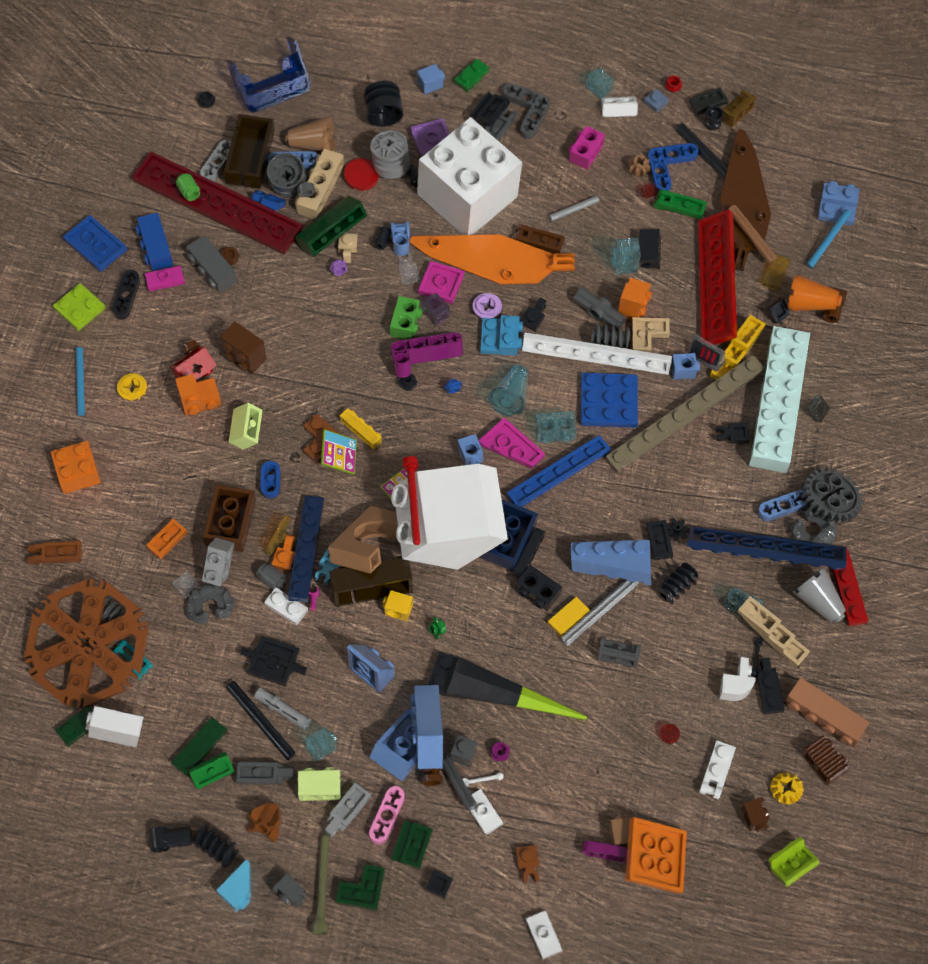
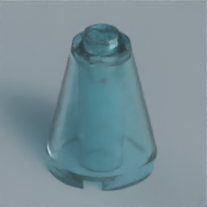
M514 365L490 392L488 401L494 405L493 409L496 412L505 416H513V414L517 413L520 415L524 411L529 372L524 366Z

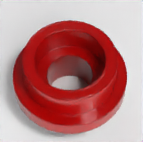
M672 75L666 80L665 87L670 92H678L682 88V81L680 77Z

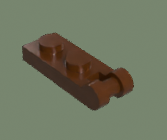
M523 224L516 226V234L512 237L514 240L551 253H560L565 241V236Z

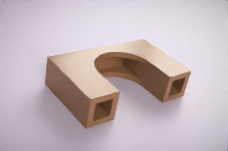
M370 506L328 546L331 563L372 573L381 564L379 546L362 541L372 537H385L397 540L396 530L398 522L396 512Z

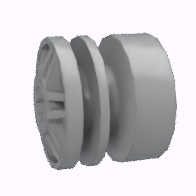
M392 130L383 131L375 135L370 145L375 172L379 176L388 179L398 178L406 174L411 164L406 137L402 133Z

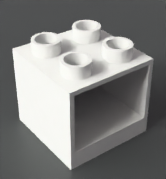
M470 117L419 159L417 195L462 235H473L517 198L522 161Z

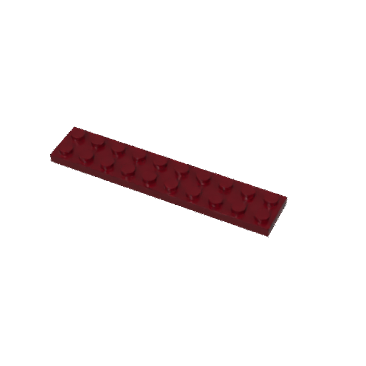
M154 152L148 154L132 176V181L284 255L295 241V236L303 229V224ZM190 174L200 188V195L197 199L189 201L183 197L176 186L177 178L180 175Z

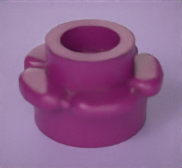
M497 742L490 748V754H492V758L495 761H505L509 758L510 748L505 743Z

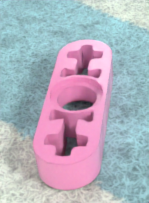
M393 786L385 794L369 831L370 839L374 844H384L390 835L405 799L404 791L400 787ZM397 792L400 799H396L394 807L390 806L392 802V796L390 795H394ZM385 810L391 811L393 813L392 819L388 821L383 820L381 817L382 812ZM380 822L384 825L382 829L384 837L380 836L379 839H376L374 832L379 831L381 825L377 823Z

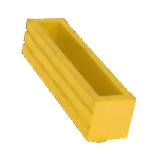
M347 408L340 415V421L373 450L382 443L380 433L375 432L353 410Z

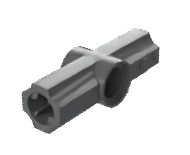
M583 287L579 288L573 297V301L586 309L594 320H602L609 326L614 325L616 331L626 321L627 317L614 309L606 298H598Z

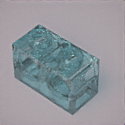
M638 238L616 239V245L612 248V268L615 267L616 274L637 273L641 255Z
M574 411L536 414L537 443L543 442L548 444L553 441L569 442L575 440ZM566 426L569 429H562L561 427ZM543 428H549L550 430L545 431Z

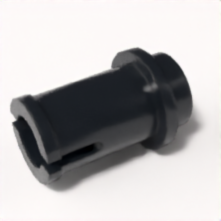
M410 164L406 174L410 179V184L418 187V172L415 166Z
M386 226L380 228L377 238L374 239V247L376 249L383 250L387 247V240L391 234L390 228Z

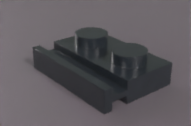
M488 92L469 116L476 120L477 123L492 127L509 106L510 100L509 98L497 94L492 95Z

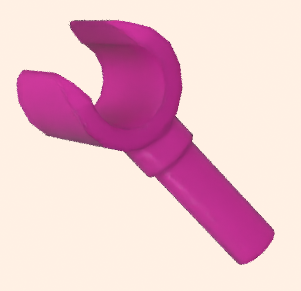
M318 586L315 593H309L312 611L316 609V598L320 594Z

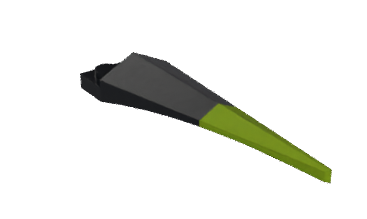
M442 652L438 653L428 685H439V695L445 697L520 707L581 720L587 719V716L478 665Z

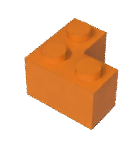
M630 278L629 282L626 283L620 298L618 311L626 316L627 320L632 321L633 317L645 316L647 303L650 302L653 293L650 291V283Z
M194 374L175 379L185 416L195 415L207 409L213 410L222 405L214 378L196 382Z

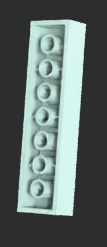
M773 326L749 462L751 467L787 473L810 339V333Z

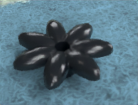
M672 518V525L667 524L670 530L668 531L669 536L674 535V541H678L679 535L684 539L687 538L684 532L689 531L690 528L684 526V519L678 523L675 518Z

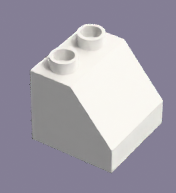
M472 464L415 472L421 538L419 545H414L412 540L408 478L393 487L391 500L392 504L396 507L398 522L396 537L401 544L402 559L458 570L508 540L497 469L494 467Z

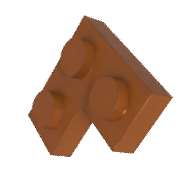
M316 414L303 425L304 430L315 438L303 449V452L314 463L318 464L321 461L323 430L325 429L337 434L340 433Z

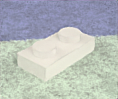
M275 588L264 602L265 606L296 626L308 612V608L296 601H288V595L278 588Z

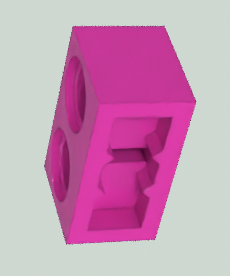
M586 126L583 132L580 131L578 133L575 144L572 143L569 147V161L588 170L604 145L605 134Z

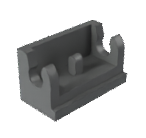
M602 636L597 660L637 668L641 644H637V646L606 640V637Z

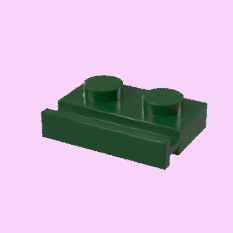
M404 820L391 861L420 870L433 828Z

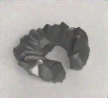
M807 509L804 514L807 521L816 523L820 527V532L817 535H809L801 519H797L790 527L793 540L832 545L835 542L834 538L837 536V526L833 519L830 523L827 517L822 520L821 514L814 515L815 509Z
M213 584L198 586L197 589H194L189 594V599L186 600L185 615L194 623H208L209 615L203 611L202 606L207 600H214L218 604V608L215 610L216 617L219 619L229 618V615L232 613L231 610L235 606V598L222 585L221 587Z

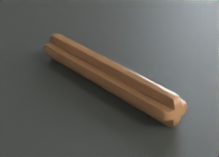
M736 205L731 206L729 209L733 212V220L768 263H772L776 259L774 252Z

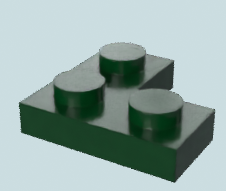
M364 864L360 885L340 881L336 904L378 911L385 868Z

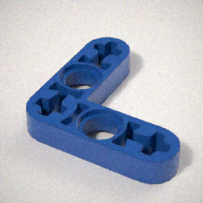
M687 143L657 147L649 151L650 172L657 193L661 189L671 190L668 164L690 162L697 158L698 147L695 144ZM675 152L678 156L670 157L668 153ZM662 169L664 173L657 174L655 170ZM661 180H663V185L666 188H663V186H661Z

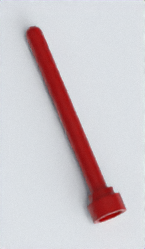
M407 456L402 459V466L408 478L412 540L414 545H419L421 538L415 478L418 458Z

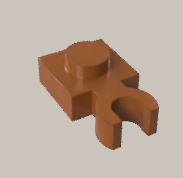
M537 846L516 848L518 870H525L523 883L527 884V876L529 875L534 876L535 883H537L539 875L534 870V868H539L540 866Z

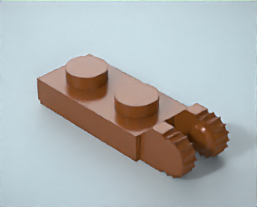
M81 541L47 542L27 546V552L41 553L39 556L27 557V564L82 562Z

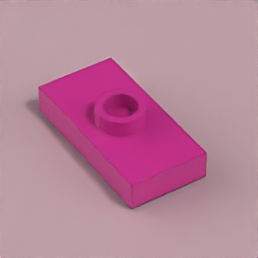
M181 266L145 273L149 292L185 284Z

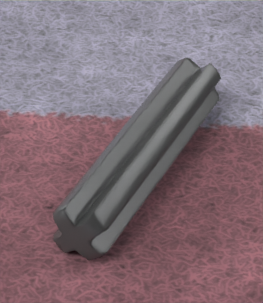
M446 757L443 759V770L468 811L477 807L476 801L451 758Z

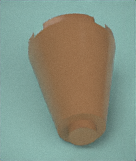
M325 117L288 130V134L285 135L286 144H289L291 148L319 152H323L324 149L335 151L336 140L333 139L335 130L332 119Z

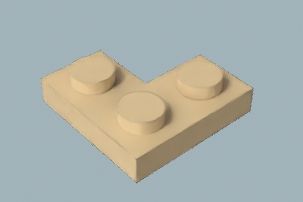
M632 318V350L651 353V337L669 338V318Z

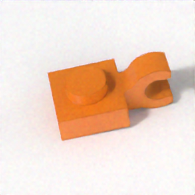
M286 535L284 547H277L272 561V565L277 569L291 572L295 552L292 551L295 544L294 536Z

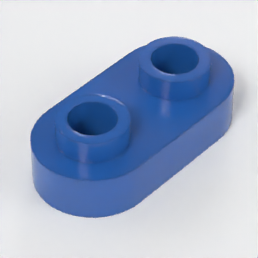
M267 461L261 467L260 488L265 498L273 499L280 493L281 471L278 463ZM273 471L274 474L270 475L268 472ZM270 488L274 489L272 492L267 491Z

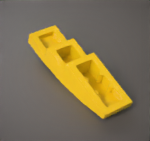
M749 315L738 330L737 338L731 340L730 345L721 355L718 364L711 371L710 377L717 380L741 364L766 323Z

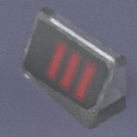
M694 335L688 354L695 353L696 360H699V362L712 370L718 371L725 364V351L702 337Z

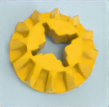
M135 373L123 376L117 384L119 396L124 400L130 401L140 400L141 396L146 394L148 388L144 377ZM132 382L135 385L133 393H131L129 389L131 388Z
M789 772L779 773L770 784V791L774 799L786 805L796 803L801 798L804 790L802 781L799 780L797 775ZM791 782L790 789L793 791L791 792L790 790H788L787 792L782 794L784 791V786L782 784L787 785Z

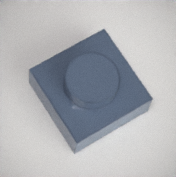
M657 89L644 99V103L656 113L667 105L669 101Z

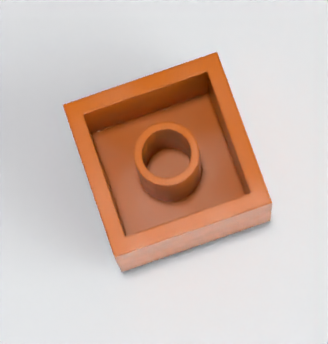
M88 441L51 451L58 480L64 494L101 483Z

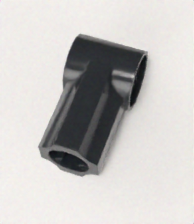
M191 827L151 828V851L165 852L170 848L192 846Z

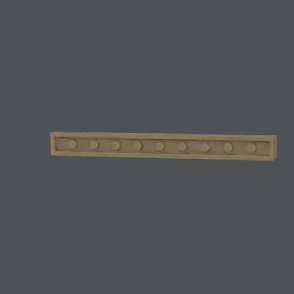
M752 355L608 454L605 459L615 472L618 473L763 373L765 368Z

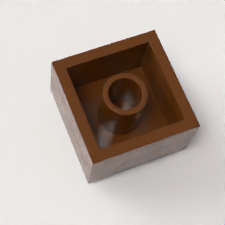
M236 321L220 336L224 357L228 361L238 364L242 371H248L250 374H253L265 362L264 341Z

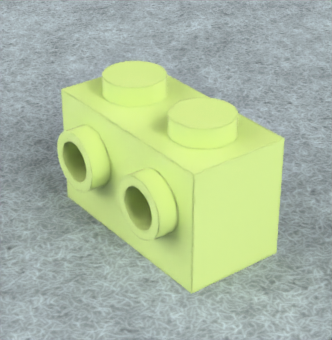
M250 403L234 408L228 443L241 449L258 444L263 410Z
M329 767L320 771H315L314 768H305L303 771H298L299 801L341 800L340 770Z

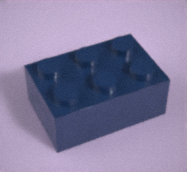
M502 499L508 540L489 550L479 558L514 572L535 529L538 513Z

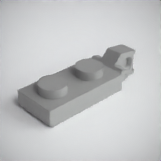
M354 783L331 811L330 817L327 819L330 824L326 827L325 834L332 838L338 830L343 831L347 828L372 797V794L357 783Z

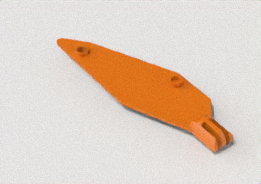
M501 234L412 236L410 238V243L428 257L501 285L538 284L551 272L575 271V253H549Z

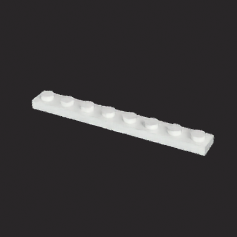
M526 332L522 351L667 375H669L672 356Z

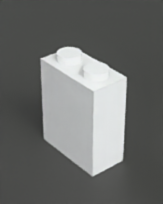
M94 706L93 713L89 712L85 730H89L88 737L137 748L143 717Z

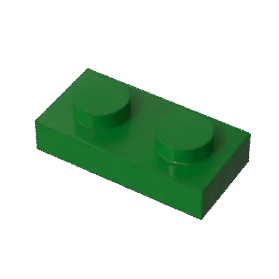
M476 58L454 79V84L468 92L489 72L490 67Z
M226 752L188 770L197 790L235 772Z

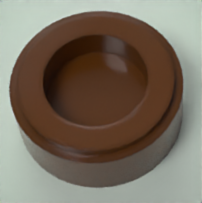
M226 247L222 249L220 254L230 266L238 262V251L235 248Z

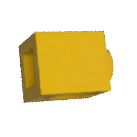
M390 590L389 596H385L382 607L385 609V615L408 622L413 607V597Z

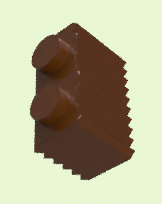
M823 735L804 748L801 753L827 786L845 774L849 769L847 759L842 754L839 755L835 750L834 743Z

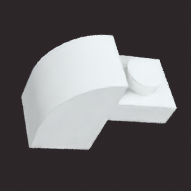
M740 658L737 675L723 674L720 684V700L739 701L749 695L756 679L751 677L752 665H749V658Z

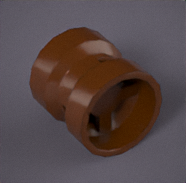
M441 768L421 769L423 772L422 785L435 786L441 784L442 775L439 772Z

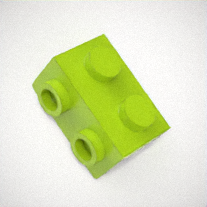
M799 837L791 841L779 852H775L769 858L771 872L788 887L819 865V859L805 846L804 839Z

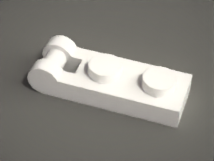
M716 741L699 793L703 795L706 793L710 794L713 798L719 800L736 747ZM709 782L717 784L716 788L709 786Z

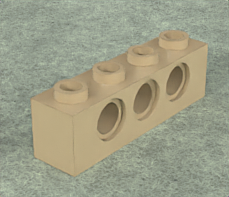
M324 149L322 154L317 156L316 166L310 170L308 182L314 184L316 192L309 197L298 196L296 198L297 214L314 220L319 218L344 167L343 154Z

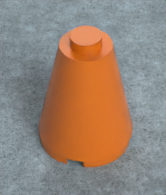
M802 275L794 277L791 289H793L792 295L789 296V310H835L837 306L841 305L842 296L839 295V291Z

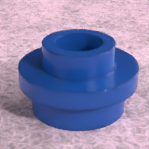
M457 379L448 380L446 385H444V390L447 391V394L459 392L462 390V382L457 381Z

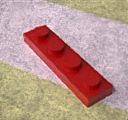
M847 549L846 569H832L840 599L846 609L844 614L849 627L867 624L869 620L849 550Z

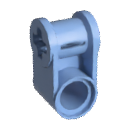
M409 221L399 224L391 222L393 251L398 256H405L409 253Z

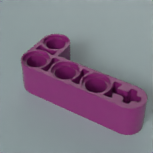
M456 332L401 340L391 344L394 372L400 378L408 377L411 374V364L454 358L463 354L462 335Z

